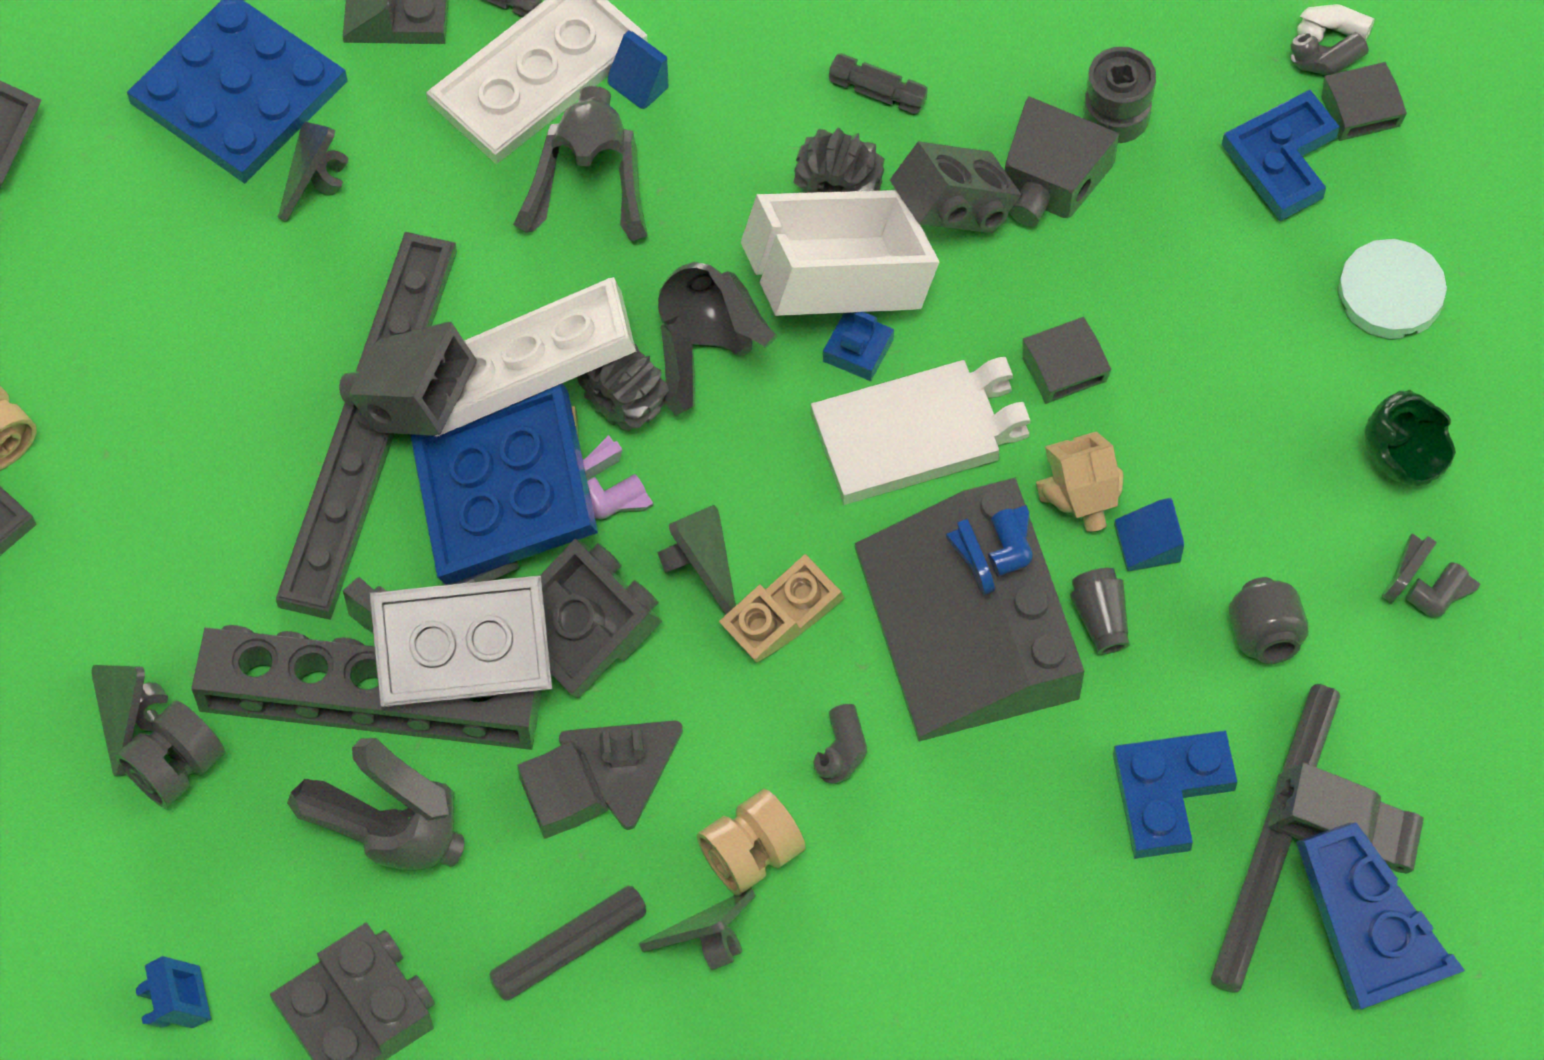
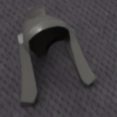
M597 86L582 88L579 94V101L565 110L560 123L550 124L535 177L516 217L514 226L525 232H532L546 220L559 147L565 145L572 150L576 163L579 166H590L593 158L602 150L613 149L623 154V159L619 166L622 187L620 225L631 241L647 236L639 191L637 147L634 133L631 130L624 129L619 114L610 106L611 94L609 91Z
M692 262L682 265L673 271L661 287L658 298V310L663 323L661 325V334L665 358V382L669 389L665 395L664 403L675 416L695 406V369L692 344L728 349L735 355L745 356L752 350V339L765 348L778 337L762 318L748 290L735 273L729 271L721 273L711 265Z
M361 738L352 747L353 760L364 774L407 806V809L403 811L397 809L379 811L337 787L320 780L304 779L290 792L287 804L298 819L317 824L364 843L365 855L377 864L404 871L430 869L438 863L449 867L454 866L462 855L464 837L462 834L453 831L454 791L446 783L430 781L395 756L377 738Z

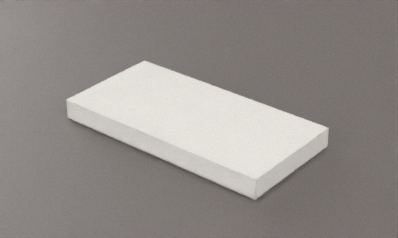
M544 0L426 92L427 101L497 165L578 101L582 88L597 86L608 77L623 35L628 30L633 31L648 42L647 34L608 0Z
M608 278L464 340L477 361L440 435L636 352L622 292L615 278Z

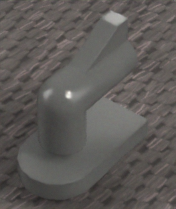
M1413 533L1409 536L1397 574L1382 594L1383 598L1392 603L1400 595L1436 545V541L1429 536L1422 541ZM1451 562L1446 566L1433 587H1430L1418 578L1410 588L1406 600L1432 618L1439 617L1446 612L1451 603L1473 594L1480 586V583L1473 579L1463 566Z

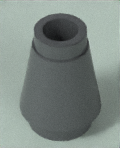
M1099 568L1073 578L1072 585L1074 591L1070 594V598L1096 646L1097 653L1101 655L1111 654L1127 648L1130 643L1127 636L1128 625L1124 581L1117 579L1113 568Z

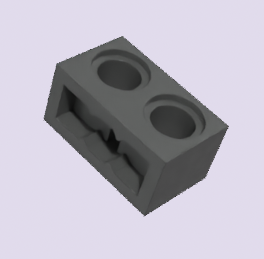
M920 141L916 143L890 179V182L921 225L993 233L997 227L1005 222L1009 211L1022 196L992 152Z

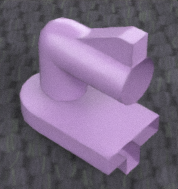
M609 435L583 460L594 515L596 519L600 520L616 512L643 511L653 506V502L646 493L642 482L635 474L606 491L603 490L596 477H593L620 460L622 448L617 441L613 442Z

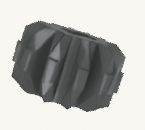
M837 128L833 134L826 130L818 129L814 137H806L804 145H801L796 158L797 164L794 170V183L803 189V193L879 191L882 184L881 179L884 173L883 165L885 159L876 153V144L862 142L859 138V133L851 136L845 134L841 128Z
M634 344L636 352L577 377L578 384L585 390L584 397L593 403L596 412H601L606 416L610 424H618L620 428L627 431L633 428L638 429L645 422L649 423L661 412L660 408L665 405V395L669 391L667 383L660 378L662 375L661 370L654 367L650 361V356L642 354L636 344Z

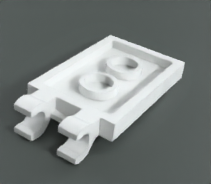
M1006 357L992 359L969 373L965 360H961L811 403V416L843 504H850L998 461V445L1018 442L1028 438L1029 431L1026 425L1030 424L1031 420L1024 402L1010 404L994 415L988 398L1000 397L1012 392L1008 379L1013 378V374Z

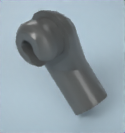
M1357 32L1352 33L1332 47L1319 45L1318 39L1309 33L1296 36L1290 45L1292 51L1291 60L1300 70L1323 75L1339 73L1369 52L1365 39Z
M842 704L829 711V718L836 740L830 747L825 749L824 754L817 752L813 761L816 773L828 783H839L847 780L867 754V745L857 709L853 704Z

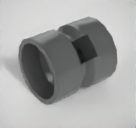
M1113 47L1103 50L1093 59L1088 71L1083 119L1119 133L1118 143L1135 140L1145 132L1150 120L1156 84V69L1151 60L1141 51L1130 47Z
M177 700L173 701L151 722L152 733L150 735L139 733L115 755L121 768L138 788L164 809L168 808L190 787L188 776L191 773L203 775L225 754L223 745L213 731L190 708ZM166 754L173 759L169 763L163 758Z

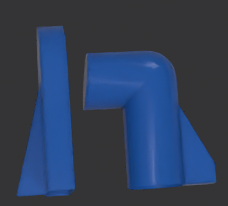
M1027 505L1016 509L1001 510L991 518L1003 546L1002 549L988 553L989 561L998 576L1024 568L1032 560L1033 553L1027 541L1030 518ZM965 519L957 522L958 530L947 533V540L971 568L982 594L986 595L994 592L995 586L990 569L969 520Z

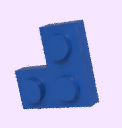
M1308 90L1224 133L1222 146L1279 221L1324 198L1326 186L1302 156L1336 139L1339 125L1314 93Z
M1226 730L1114 746L1113 758L1134 859L1191 851L1193 841L1183 798L1235 791L1237 786V777Z

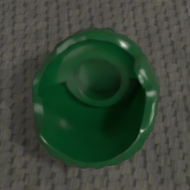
M1411 390L1398 391L1385 398L1369 417L1365 426L1367 453L1377 469L1392 480L1413 486L1429 484L1432 480L1438 479L1440 475L1446 472L1456 454L1455 446L1448 430L1451 419L1444 410L1435 406L1434 403Z

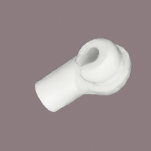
M1338 4L1308 7L1300 15L1303 19L1297 28V34L1309 33L1320 42L1324 37L1326 28H1330L1347 36L1357 32L1366 41L1374 25L1375 18Z

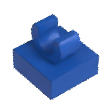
M865 312L843 313L823 350V362L872 381L894 340V329L878 323L877 317Z
M165 956L145 965L147 980L138 985L136 994L140 997L152 999L154 1010L141 1017L142 1024L163 1028L173 1023L195 1028L211 1020L199 965Z

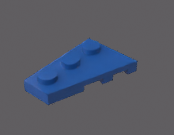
M1357 822L1347 823L1296 842L1352 1009H1364L1465 971L1455 956L1448 954L1432 932L1433 926L1422 911H1416L1397 885L1398 878Z

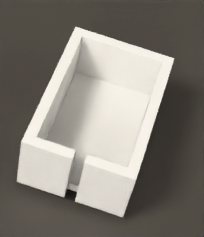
M896 190L757 194L741 239V245L755 274L762 275L760 285L775 316L921 309L939 265V260L921 225L917 222Z

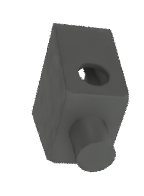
M1028 96L1005 164V172L1022 194L1010 210L1011 216L1017 222L1031 227L1038 224L1045 210L1062 218L1072 217L1115 163L1119 133Z
M445 322L382 338L374 343L359 372L345 373L341 377L339 384L340 395L346 404L356 405L370 427L379 433L440 435L477 359L452 322Z

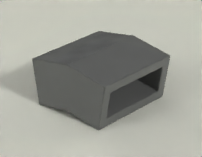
M1386 62L1324 76L1322 100L1329 114L1339 125L1337 135L1339 141L1401 126L1407 112L1397 83Z
M1084 317L1023 338V361L1032 374L1045 404L1107 382L1111 372L1110 365L1098 339Z
M569 741L546 754L517 764L519 779L544 839L578 827L608 811L583 749L574 742Z

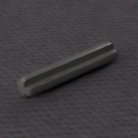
M626 886L491 970L489 976L494 989L503 1000L512 999L644 916L646 905L643 898L633 886Z

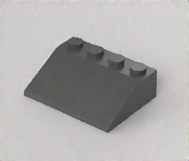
M1016 477L961 491L855 543V550L919 742L1080 699L1085 671L1030 518L1027 541L1032 550L1033 557L1029 565L998 576L988 558V553L1003 548L991 518L1001 510L1016 509L1025 505ZM965 519L969 520L993 578L995 591L986 595L982 594L971 568L946 538L947 533L958 530L957 522Z

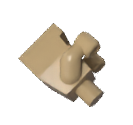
M1096 431L1075 437L1072 441L1065 440L1045 446L1053 477L1036 481L1040 501L1044 503L1051 502L1060 511L1072 513L1076 518L1083 517L1086 531L1104 529L1107 526L1104 510L1118 506V497L1122 493L1124 479L1122 469L1117 466L1113 445Z

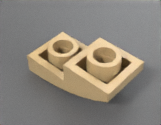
M804 554L768 588L764 589L761 584L758 585L719 622L757 663L798 637L831 611L845 597L820 568Z

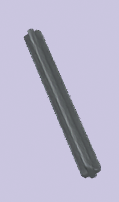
M1314 684L1311 687L1282 773L1303 762L1317 767L1340 699V693L1335 688L1327 687L1323 684ZM1272 803L1211 977V982L1214 986L1235 993L1242 988L1293 838L1268 828Z

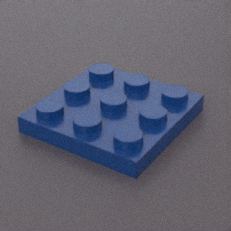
M221 0L127 91V95L131 105L245 184L301 128L303 123L307 122L347 82V76L344 68L244 0Z
M562 383L438 437L435 435L410 434L437 578L445 585L571 543L574 539L579 540L598 533L569 393Z

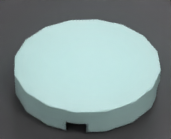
M1398 239L1374 240L1357 248L1345 262L1338 286L1339 298H1342V303L1346 307L1345 313L1352 323L1369 334L1387 339L1403 338L1404 334H1410L1415 331L1418 334L1427 330L1440 315L1447 291L1444 272L1435 258L1418 245Z

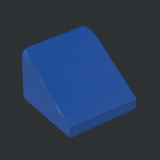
M628 30L623 35L609 71L608 84L637 107L645 109L669 88L667 56L636 33Z
M1172 498L1158 500L1115 519L1114 525L1127 571L1181 562L1184 540Z

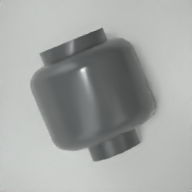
M1268 577L1253 579L1242 587V590L1235 595L1229 605V618L1240 650L1246 656L1258 659L1262 663L1275 664L1292 658L1298 653L1300 646L1308 636V621L1299 594L1291 584L1286 582L1273 581Z

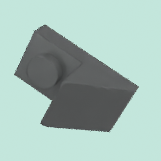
M346 0L343 42L445 44L448 0Z

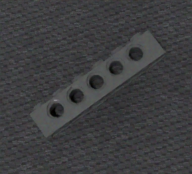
M227 625L222 629L204 628L191 688L199 712L532 750L542 691L492 696L484 702L460 699L382 708L380 705L379 685L368 690L357 687L364 679L378 678L374 646H365L358 640L344 637L336 638L332 642L312 640L303 634L292 631H283L277 635L259 634L238 625ZM258 665L271 667L267 673L258 677L246 675L250 669ZM314 671L326 673L323 679L315 683L301 681L304 676Z

